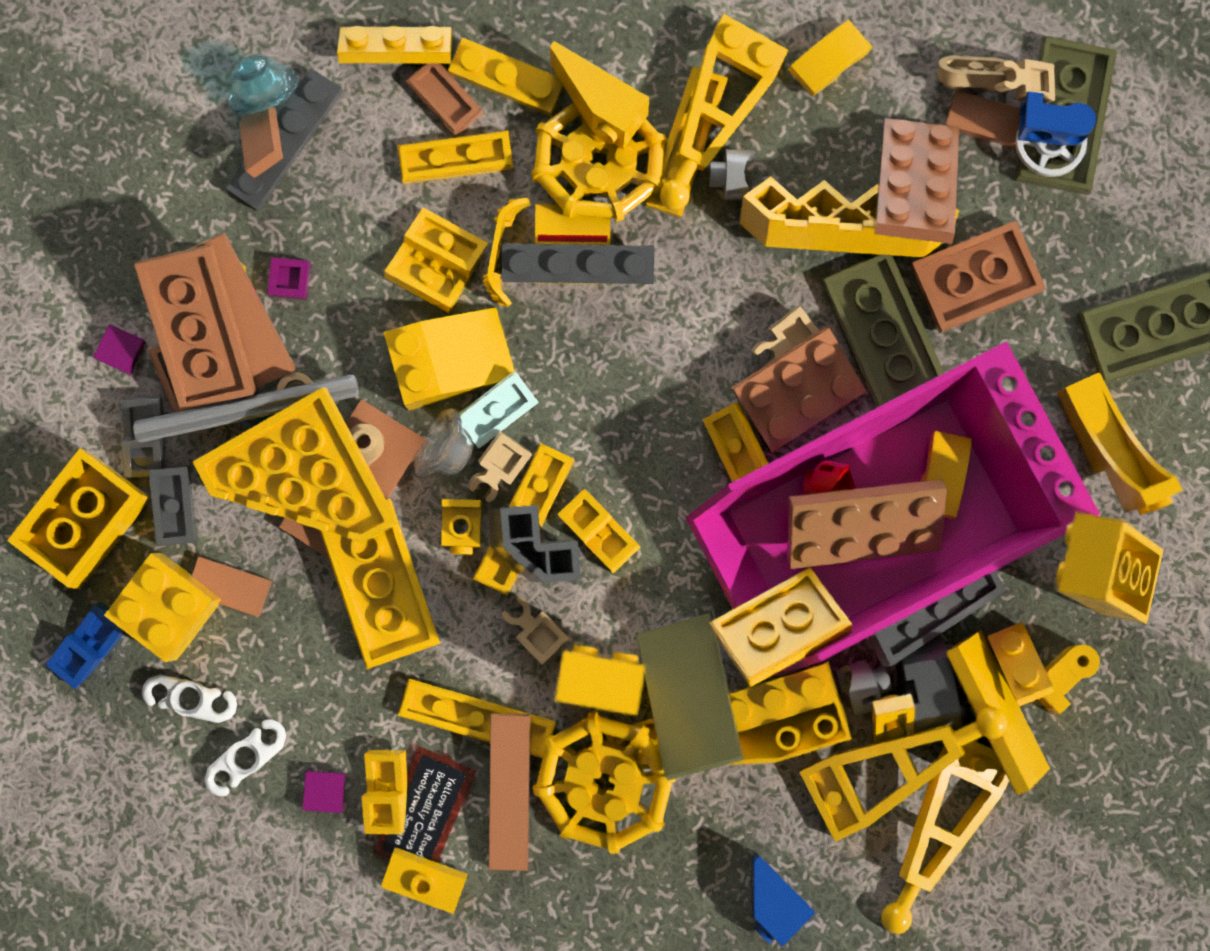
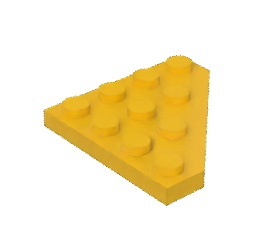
M322 387L193 461L210 496L236 502L274 516H281L322 531L342 535L357 542H367L399 524L327 388Z

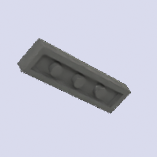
M311 68L277 115L283 159L255 178L245 171L243 163L226 187V190L259 212L342 95V88Z
M503 243L502 282L654 284V245Z
M995 570L872 634L868 638L882 665L892 666L1006 590Z

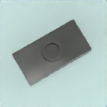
M190 466L149 470L156 546L197 542Z

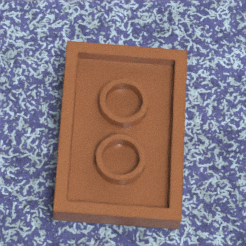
M1016 220L914 261L910 265L939 334L1046 290Z
M828 327L822 328L731 387L732 392L740 402L758 435L771 453L867 392Z

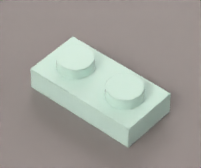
M513 371L459 412L454 418L479 449L496 436L499 431L504 430L539 402L519 375Z

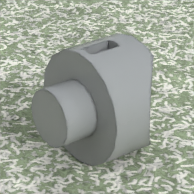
M725 149L724 162H710L709 187H723L724 200H743V196L750 192L745 179V166L747 161L754 156L755 150Z
M865 659L843 666L836 671L841 690L849 696L855 716L872 712V701L881 700V694L892 691V684L885 667L871 670Z

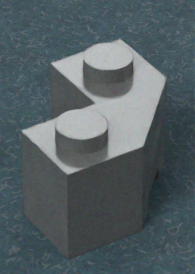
M538 505L488 509L491 548L530 582L549 583L581 579L578 541L541 542Z
M941 634L895 663L905 695L911 694L915 706L914 733L948 724L951 725L953 730L957 731L961 729V721L967 720L963 699L961 697L958 698L952 665L946 655V651L952 648L950 643L944 644Z

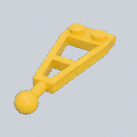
M725 14L720 17L703 52L676 155L683 162L675 179L666 182L660 190L662 204L671 210H679L686 206L690 198V191L687 186L696 168L703 171L772 84L788 52L786 48ZM716 57L759 80L732 116L704 101ZM700 117L721 128V131L703 154L692 148Z
M987 707L979 712L976 722L955 732L951 725L948 724L844 750L801 769L799 773L836 842L870 826L962 757L965 753L962 748L963 745L982 736L990 739L1001 737L1008 728V719L1001 709ZM942 740L947 752L925 769L918 772L906 749ZM892 753L907 782L866 812L842 765Z
M973 740L962 746L965 752L962 757L929 781L899 876L906 883L897 901L885 906L881 913L882 925L890 933L901 934L909 929L912 923L910 908L920 889L922 888L929 892L933 889L1001 798L1009 780L994 749ZM945 745L939 757H941L943 754L947 752ZM951 773L983 788L952 832L935 824ZM930 837L943 842L925 869L920 873L919 870Z

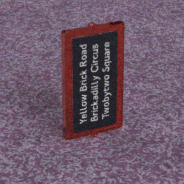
M418 746L407 771V802L404 832L402 834H380L373 852L391 859L396 847L438 863L477 770L451 760L449 754L441 756Z

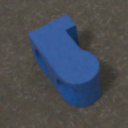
M1028 91L1020 105L1018 140L1055 145H1079L1083 143L1094 128L1096 116L1092 108L1086 104L1074 103L1069 106L1043 103V93Z

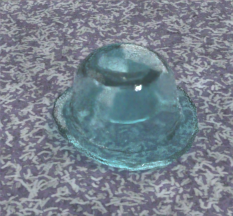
M250 55L239 61L233 68L230 78L232 89L229 92L228 104L232 111L240 114H253L267 110L287 100L294 93L299 77L294 69L285 64L277 63L267 55Z

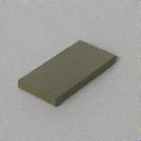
M1048 36L1042 38L1038 61L1054 64L1055 101L1048 104L1069 106L1074 103L1086 104L1094 111L1096 123L1087 136L1085 155L1073 170L1056 177L1037 175L1028 169L1019 158L1015 181L1083 195L1091 194L1117 50ZM1023 145L1028 157L1038 165L1041 154L1038 153L1036 147ZM1067 145L1066 149L1076 158L1079 145ZM1057 156L1049 158L1044 168L1059 169L1070 163Z
M877 254L820 278L819 281L875 408L944 374L892 255Z
M1210 271L1077 313L1097 373L1100 372L1105 383L1210 350Z
M710 613L637 634L642 664L645 666L644 674L664 774L668 781L744 760L718 640L709 622L713 621Z

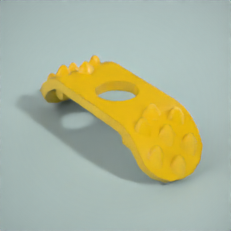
M528 198L509 199V204L496 210L498 215L494 218V221L497 224L488 273L483 275L484 286L487 288L486 291L491 293L492 300L496 301L498 305L507 308L512 303L501 290V275L496 273L505 228H512L517 214L530 207L531 203Z

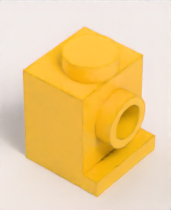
M442 499L441 546L450 548L451 555H473V548H482V501ZM459 520H465L468 523V530L464 534H457L454 530V525Z

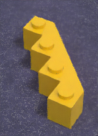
M769 177L743 196L739 224L765 247L926 257L943 244L940 242L874 234L878 184L852 203L825 180L798 200L772 177ZM956 208L955 222H956V219H957V216H958V213H959V210H958L957 208Z

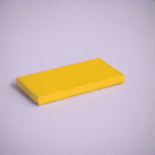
M387 499L386 501L399 523L392 500ZM400 523L363 543L329 531L319 530L366 669L441 644Z
M979 630L968 635L946 651V655L976 715L987 707L999 708L1006 714L1008 719L1006 732L999 738L988 739L1014 792L1019 795L1030 791L1049 771L1050 767L1020 707H1018L982 631Z

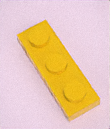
M435 26L340 27L337 48L338 62L451 63L452 28Z
M463 37L448 69V73L453 77L548 116L552 115L564 88L556 75Z

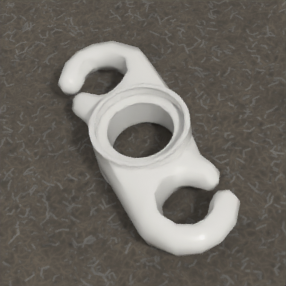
M163 674L150 677L143 684L142 697L148 706H153L156 703L152 696V688L157 684H162L167 689V695L158 702V706L161 709H172L182 716L215 723L231 719L236 712V697L231 691H226L223 694L227 702V709L222 713H217L212 709V702L221 695V691L218 688H207L195 681ZM187 687L197 690L200 696L198 705L192 710L183 708L179 701L180 693Z
M273 719L262 722L263 729H271L276 733V741L270 745L262 742L261 730L259 728H254L248 737L234 743L207 768L204 782L209 792L216 796H227L229 794L228 787H220L214 781L215 774L219 771H225L229 774V785L232 788L237 787L240 781L248 775L257 772L283 748L286 739L284 727ZM243 746L251 748L256 755L255 763L249 769H242L235 762V754Z

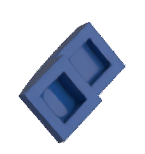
M102 602L96 603L75 632L66 636L46 663L49 669L74 689L78 688L125 633V631L104 616L109 607Z

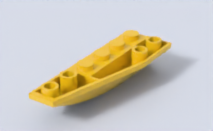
M829 661L729 693L744 760L727 765L776 763L851 739L842 699ZM650 718L632 724L640 728L643 725L650 730L648 734L660 752L654 719ZM605 734L607 741L627 747L631 742ZM637 747L633 752L639 768L642 766L643 769H651L639 747Z

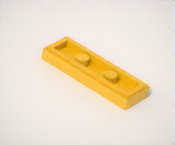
M508 130L397 145L403 184L514 169Z

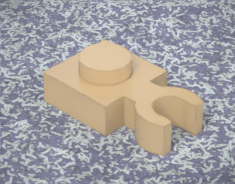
M1023 59L1016 63L1008 60L994 66L995 71H1001L1006 76V81L995 85L996 91L1005 93L1016 89V100L1021 101L1024 100L1028 91L1043 93V103L1048 104L1055 101L1054 64Z
M796 306L768 328L774 338L770 341L758 342L751 351L754 355H759L765 349L770 350L771 359L763 365L764 367L819 330L802 307Z
M499 431L478 460L479 464L486 469L471 477L468 483L469 490L473 492L480 483H488L490 487L484 498L488 503L493 501L498 494L497 484L502 479L511 485L532 456L531 451L502 431Z
M518 597L516 601L522 605L523 614L519 618H513L508 612L504 611L502 616L507 623L520 626L523 629L515 638L543 665L570 638L544 611L534 618L531 615L530 604L524 598Z

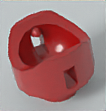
M829 460L822 461L814 471H809L804 477V494L856 489L849 468L850 464Z

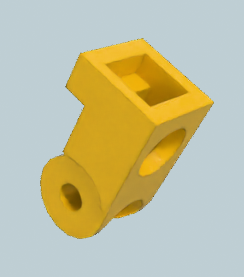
M1084 644L1069 646L1045 667L1055 692L1038 700L1051 714H1061L1071 705L1064 695L1082 678H1089L1097 672L1100 659L1096 650Z

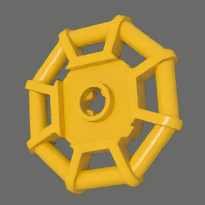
M574 102L546 123H539L535 130L538 136L534 169L530 173L532 180L539 183L563 209V215L569 218L573 215L613 218L616 222L622 221L627 213L652 194L660 193L664 185L661 180L664 147L668 142L665 134L659 133L647 119L644 120L637 130L645 140L635 143L631 138L624 149L615 144L609 145L601 141L595 135V132L591 130ZM580 117L582 125L567 137L558 133L576 118ZM552 144L562 149L561 163L553 166L549 165ZM649 153L647 174H643L636 170L637 156ZM593 154H605L607 164L603 166L598 162L593 165L591 163ZM564 177L575 189V192L570 196L556 178ZM631 183L638 185V187L619 200L616 194ZM591 193L601 194V197L607 198L609 203L583 201L582 199L584 196H591Z
M589 712L587 718L554 736L548 735L543 741L545 750L537 784L533 786V793L535 796H539L561 832L559 836L562 839L570 838L607 849L610 854H618L620 849L653 831L659 832L665 826L663 818L671 786L676 779L668 781L665 777L661 754L648 734L650 730L643 725L640 728L599 716L598 712ZM602 733L631 742L625 747L604 741ZM588 734L592 737V744L583 750L581 749L576 752L568 746ZM637 747H639L652 771L645 772L642 766L639 768L637 765L636 757L633 753ZM561 756L569 762L565 780L553 781L558 757ZM603 773L608 774L609 782L614 784V788L600 789L599 785L595 783V778L599 779ZM653 783L655 784V789L649 808L641 802L644 785ZM555 793H566L569 805L576 810L571 819ZM634 812L642 818L637 823L618 832L617 821L623 820L627 815ZM582 817L606 823L607 833L578 825Z

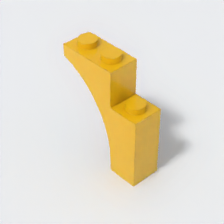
M1100 372L1057 392L1094 473L1098 474L1105 471L1124 513L1138 510L1139 515H1143L1174 503L1171 496L1183 491L1177 477L1159 465L1138 441L1117 408Z

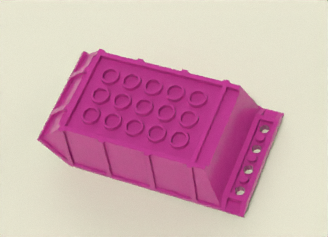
M1007 341L728 484L685 517L732 609H735L809 568L790 569L787 561L789 497L805 495L803 492L804 477L809 471H814L822 461L829 460L850 464L849 468L856 489L921 482V476L926 472L930 436L934 431L972 439L968 469L957 517L955 519L944 517L941 551L810 567L852 623V631L770 677L821 662L1066 534L1068 525L1071 522L1074 523L1076 512L1101 516ZM1003 378H1009L1013 381V391H1006L1002 387ZM1022 413H1028L1032 416L1033 423L1031 426H1025L1021 422ZM1042 447L1048 448L1051 451L1052 457L1050 461L1041 459L1040 450ZM1061 482H1065L1070 486L1071 491L1067 497L1059 492Z

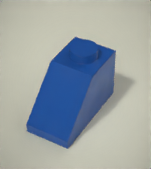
M757 852L751 858V913L758 922L753 928L769 944L775 939L783 947L815 914V911Z

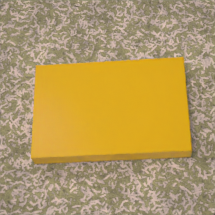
M810 567L709 622L712 632L750 687L852 631V623Z

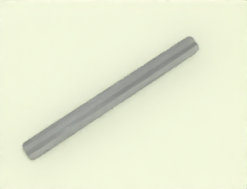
M347 375L137 420L133 425V433L137 442L152 441L273 415L322 387L328 389L333 401L358 396L359 386L354 375Z

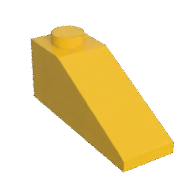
M553 41L550 45V66L585 121L601 141L609 145L615 144L624 149L647 118L650 97Z

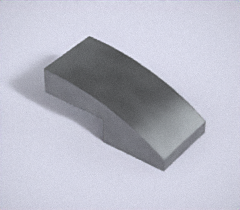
M162 396L124 397L121 400L124 438L121 440L124 478L149 477V470L164 469V438L142 443L137 442L133 433V425L137 420L164 415Z

